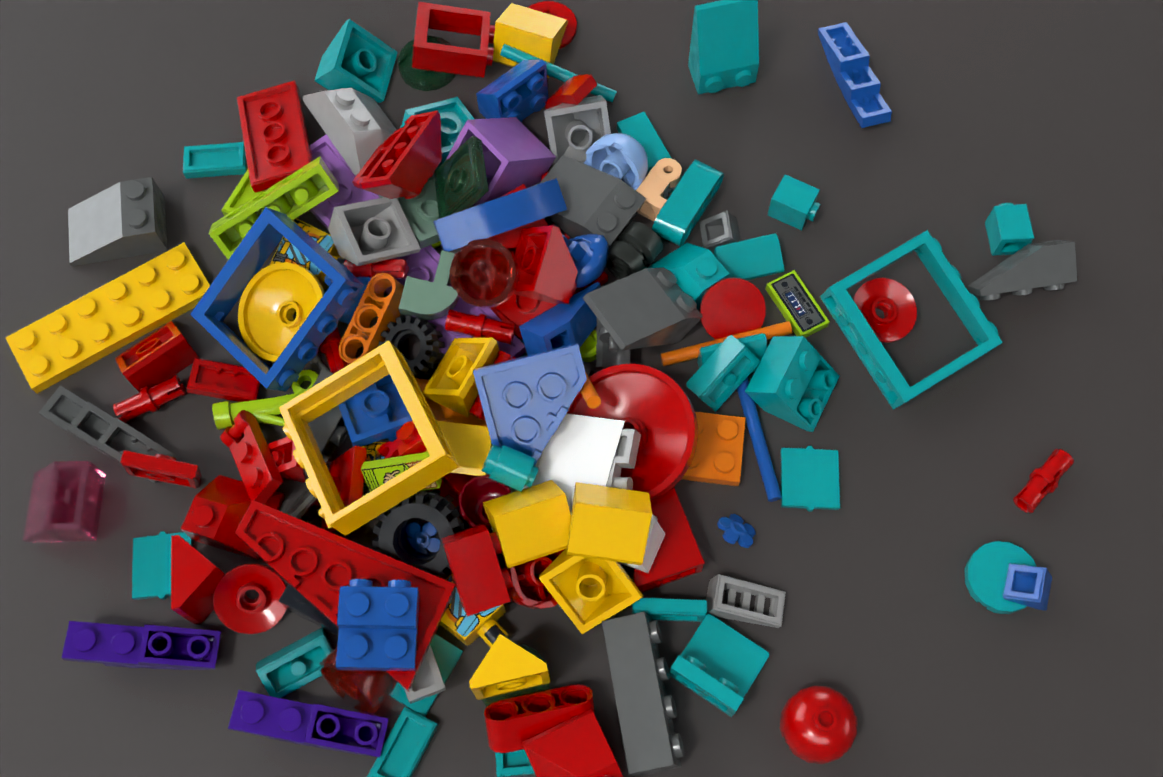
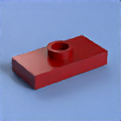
M194 358L187 384V393L237 402L257 400L261 383L243 366Z

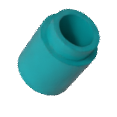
M493 444L482 467V472L489 474V479L521 492L524 486L529 488L532 486L539 468L534 466L535 458L506 445L499 447Z

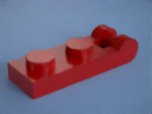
M241 410L234 418L235 424L232 427H227L221 434L220 439L230 448L251 502L255 500L265 504L283 483V479L257 419L250 412Z

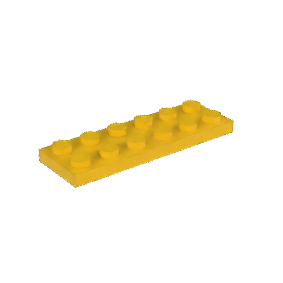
M185 242L5 338L31 389L38 394L195 308L210 287V284Z

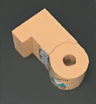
M664 158L659 160L636 190L646 198L638 214L653 222L655 221L666 203L667 197L672 194L681 180L682 167L679 162L671 158Z

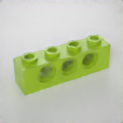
M321 156L214 222L208 234L229 260L265 207L284 213L291 220H294L339 192V183Z

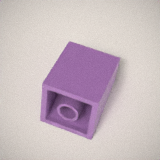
M516 117L471 119L466 121L440 172L450 181L455 168L462 159L471 154H477L481 157L484 164V178L481 189L472 203L473 206H477L497 199L522 184L529 188L539 183L542 175L549 170L556 156Z

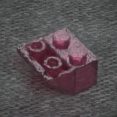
M56 461L34 473L23 541L26 543L96 541L106 474L90 461Z

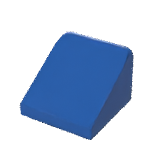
M1009 563L1003 598L1046 611L1052 576L1047 568Z

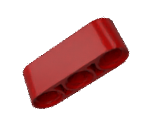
M577 684L491 703L484 710L490 749L497 753L523 750L524 747L521 742L590 709H592L595 715L592 690L590 687Z

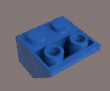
M542 59L523 60L476 93L479 112L486 119L516 117L522 122L523 119L533 112L540 111L548 100L546 63Z

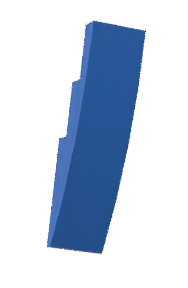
M847 22L818 28V35L828 63L860 127L865 128L890 122L892 111L880 95L881 83L869 67L870 55Z

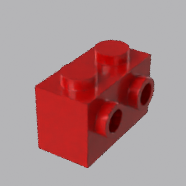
M482 524L441 538L458 595L467 617L510 602L507 590L512 589L513 584L507 567L500 569L496 555L501 554L502 549L496 532L489 533L486 526Z

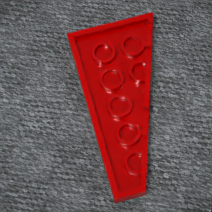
M252 500L235 532L236 535L337 628L340 586H349L352 579L373 581V587H388V581L407 580L411 582V587L418 588L420 600L416 671H386L409 692L454 594L456 584Z

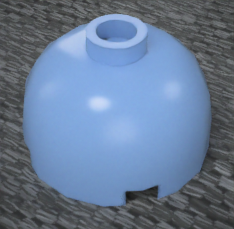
M606 134L594 142L585 153L586 161L584 164L622 179L623 182L634 190H637L648 173V157L645 149L636 139L627 134Z

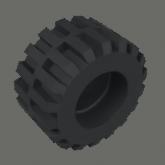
M433 489L430 492L426 490L419 491L379 515L378 519L380 521L374 525L373 533L378 534V537L372 540L373 548H379L380 553L444 579L451 572L441 538L465 531L469 524L463 519L459 505L455 507L451 503L455 498L449 494L442 497L440 496L441 491ZM410 518L427 520L436 528L440 537V548L437 553L423 554L416 551L409 544L405 528Z

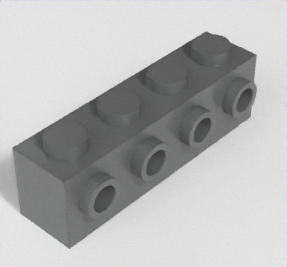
M646 612L602 621L629 774L642 776L681 768L680 757L685 755L684 745L680 733L675 734L672 718L677 717V710L673 696L667 695L665 680H669L670 675L665 657L660 658L657 643L662 642V633L658 621H653V618Z

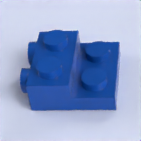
M390 374L338 405L353 446L362 447L385 438L393 442L397 439L396 431L406 422L412 421Z
M352 579L349 586H340L337 617L339 631L336 669L416 671L420 600L418 588L411 587V582L407 580L388 581V587H373V581Z

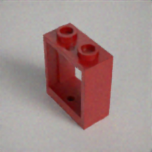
M418 2L412 68L484 78L486 65L492 66L494 48L488 47V43H494L495 25H490L491 12ZM428 29L480 36V48L478 50L428 43Z

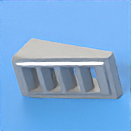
M718 574L710 579L706 597L707 614L725 619L780 628L782 626L786 592ZM726 590L725 603L722 604L723 591ZM736 592L741 593L739 608L734 607ZM751 595L756 596L754 612L749 611ZM765 598H770L769 615L763 614Z

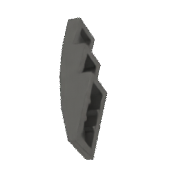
M61 385L39 411V414L119 464H121L123 450L155 456V454L168 455L174 458L176 456L117 417H112ZM147 479L148 481L152 482L153 484H155V483L157 482V481H155V480Z

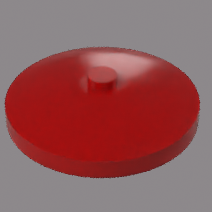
M620 364L596 372L589 379L601 399V404L597 408H589L581 392H578L568 408L567 414L625 421L623 429L637 430L641 437L635 468H622L620 476L632 478L633 491L649 493L650 501L657 499L671 490L682 479L694 458L698 442V423L693 405L687 394L671 377L650 366Z

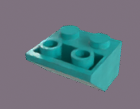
M773 336L745 392L765 412L806 431L813 432L840 376L804 336Z

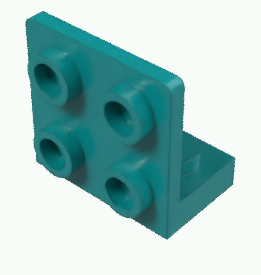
M707 614L681 656L679 655L671 666L669 675L732 717L767 661L769 652L713 615Z

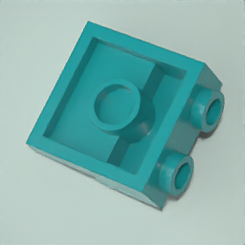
M458 97L405 110L400 128L406 125L405 121L412 115L437 110L440 113L442 160L435 171L440 170L466 121L474 119Z

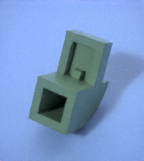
M441 251L434 282L410 276L406 277L398 308L400 314L424 320H434L447 315L450 309H454L460 299V289L449 286L450 283L456 284L460 265L455 264V253Z

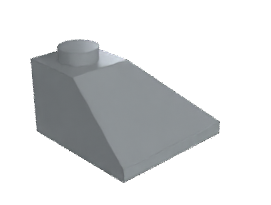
M601 95L586 97L578 105L562 103L544 110L550 151L556 156L552 166L558 162L562 155L584 163L586 161L585 153L587 149L604 135L611 134L607 102Z
M383 197L334 207L328 231L339 256L351 263L360 266L420 252L421 248L397 198L389 199Z

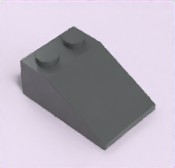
M562 155L540 182L543 183L557 178L568 209L546 217L548 220L573 238L585 234L604 235L609 248L619 239L622 232L636 217L646 200L644 196L621 179L565 155Z
M153 177L119 182L68 209L69 263L71 266L168 251L165 197Z
M665 268L643 269L591 291L583 297L584 301L621 350L679 343L703 317L697 310V305L693 298L682 291L676 283L675 275Z

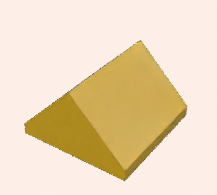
M511 3L495 22L493 62L510 67H515L519 64L500 55L503 45L507 44L554 64L568 20Z
M493 337L454 338L423 390V395L469 418L470 413L468 411L478 395L473 369L493 365L499 351L497 341Z
M437 421L459 465L457 469L450 473L475 476L487 475V473L482 472V467L492 447L487 426Z
M553 480L522 489L521 492L516 491L483 502L492 530L498 536L507 569L567 549L571 514L565 493Z
M576 482L566 555L642 565L652 517L649 493Z
M567 549L539 575L540 581L581 634L635 603L643 596L619 562L566 555Z
M499 634L469 683L476 699L481 700L549 684L550 678L547 664Z

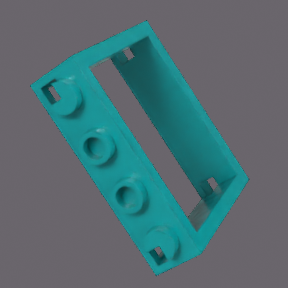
M928 230L830 286L820 296L892 409L904 404L1003 343L998 336L999 333L996 326L987 320L980 309L979 301L972 293H969L961 281L959 271L949 263L942 252L940 243L931 236ZM915 251L978 346L910 387L847 290Z

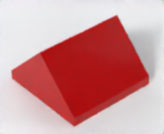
M170 321L117 356L115 360L125 378L140 393V389L145 386L151 388L172 378L194 362V358L199 357L174 323Z
M171 536V609L193 624H202L214 610V591L225 573L181 536Z

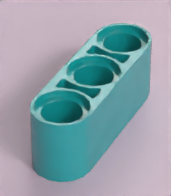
M695 159L660 210L652 230L660 237L678 246H682L720 188L724 173Z

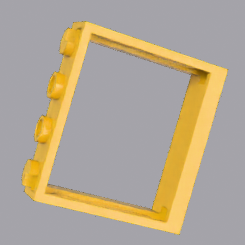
M390 341L385 342L279 407L285 421V426L282 429L296 447L293 455L298 464L306 470L309 477L305 480L307 488L321 505V508L318 510L319 516L325 519L329 529L333 527L345 536L459 467L403 354ZM390 374L430 456L345 507L308 423Z

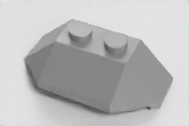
M341 88L303 95V102L355 176L375 150L397 130L373 98L353 88Z

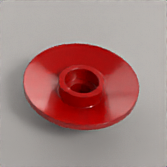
M875 278L864 283L855 292L853 301L880 342L890 343L898 341L905 337L914 327L917 318L916 303L912 294L901 283L889 278ZM875 310H882L884 312V318H880L876 314Z
M259 564L237 566L225 573L215 588L213 605L216 615L226 627L235 632L243 634L265 632L274 627L286 612L287 608L279 602L286 589V584L280 575L269 567ZM248 590H255L259 596L255 599H250L245 593Z

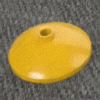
M287 262L269 265L252 277L240 299L238 324L244 342L254 354L272 362L278 359L325 294L318 278L305 267Z

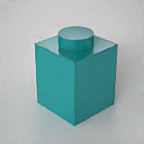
M785 174L771 198L767 215L802 231L807 220L813 222L820 209L821 204L816 202L820 189Z
M1002 203L994 206L985 221L992 256L1013 255L1027 244H1031L1034 239L1027 204L1014 205L1013 203Z

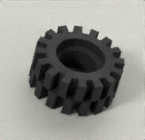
M413 316L395 318L397 323L390 322L387 324L390 332L383 330L381 336L386 338L385 342L390 341L404 356L403 347L406 339L411 335H416L420 340L419 354L413 360L406 358L405 360L415 378L419 379L423 378L422 375H431L432 371L430 368L437 369L439 365L436 359L444 357L443 353H439V348H445V342L438 341L439 338L443 337L441 331L435 330L437 326L428 322V320ZM379 341L378 347L384 344L385 342Z

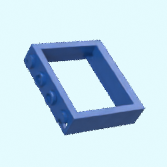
M265 207L190 315L266 389L286 392L293 382H297L299 374L305 365L317 355L318 348L327 335L336 329L338 320L346 309L355 303L354 298L364 284L286 214ZM284 236L325 273L333 283L273 366L270 367L259 356L254 354L223 320L241 297L248 282L258 273Z

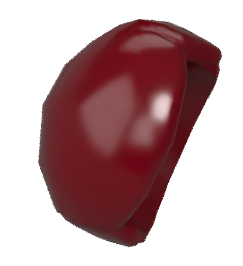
M489 475L476 476L467 482L458 497L460 513L471 527L484 524L489 533H492L493 530L483 502L510 494L512 491L508 486L489 479Z

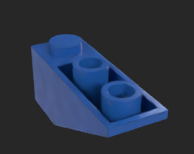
M596 282L573 295L569 300V304H557L519 326L527 355L578 343L580 348L597 326V317L583 297L587 293L601 288L600 283Z

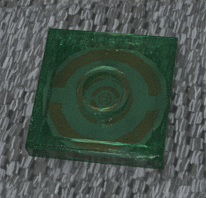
M471 136L434 172L439 219L470 208L489 191L482 140L477 137Z

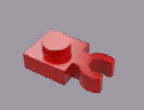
M413 420L406 422L396 431V440L385 442L378 448V453L384 456V459L427 451Z

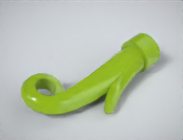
M302 370L297 382H293L291 385L294 394L230 403V401L213 403L212 411L216 428L222 430L232 427L235 424L234 418L241 410L248 411L254 415L258 423H268L284 427V419L276 416L281 414L279 407L312 388L319 374L312 370ZM303 381L311 382L307 389L300 387Z

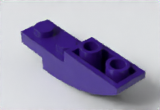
M69 621L61 658L66 661L103 663L105 666L174 670L216 669L221 631L156 625L138 627Z
M238 690L228 729L279 741L380 758L389 718Z

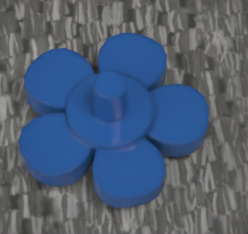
M730 514L728 518L721 517L717 522V526L725 531L722 536L726 542L735 544L738 541L739 545L744 548H749L753 544L752 538L756 532L750 524H743V519L736 514Z
M415 522L410 523L406 527V533L412 537L407 538V540L416 551L423 554H429L428 551L432 553L439 551L440 540L432 538L437 534V530L430 522L425 523L422 528Z

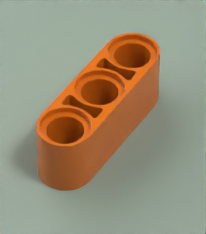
M378 273L370 279L340 342L339 355L349 364L377 348L379 341L385 342L386 338L381 336L382 331L390 332L387 324L390 322L397 323L395 318L400 316L398 308L404 285L388 273ZM392 286L391 293L384 297L386 289ZM378 316L377 323L370 328L371 320ZM363 346V353L360 357L356 358L357 350Z

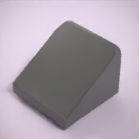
M728 210L699 221L703 248L714 250L718 246L741 241L738 221Z
M304 491L284 513L310 523L318 514L321 505L318 499L309 491Z

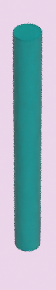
M507 44L503 45L500 53L501 56L517 63L523 60H540V58ZM544 61L547 67V75L557 80L566 82L571 77L578 75ZM597 83V86L590 93L595 96L601 95L605 100L613 102L617 91Z

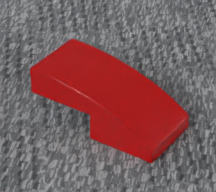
M588 74L571 77L545 102L546 105L544 107L549 109L562 103L578 105L597 86V83L593 76Z

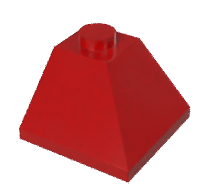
M551 225L522 228L504 291L552 304H569V300L576 290L575 280L578 271L559 227Z
M218 475L195 495L181 530L193 541L259 560L260 556L235 533L251 504L243 481ZM275 491L264 505L279 510L285 495Z
M592 709L521 742L536 777H623Z

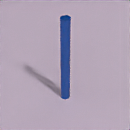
M747 377L737 388L744 416L746 417L745 420L769 502L780 500L782 496L755 402L745 392L749 384Z

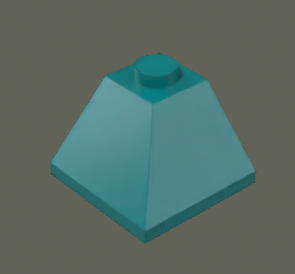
M348 19L322 55L314 81L328 90L353 88L381 103L385 99L398 52L351 19Z
M685 243L648 267L665 268L675 275L676 283L682 291L696 302L697 310L700 309V304L706 291L718 281L729 278L730 275L709 249L690 243Z

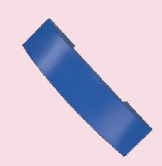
M557 178L440 218L433 221L443 250L450 252L568 209Z

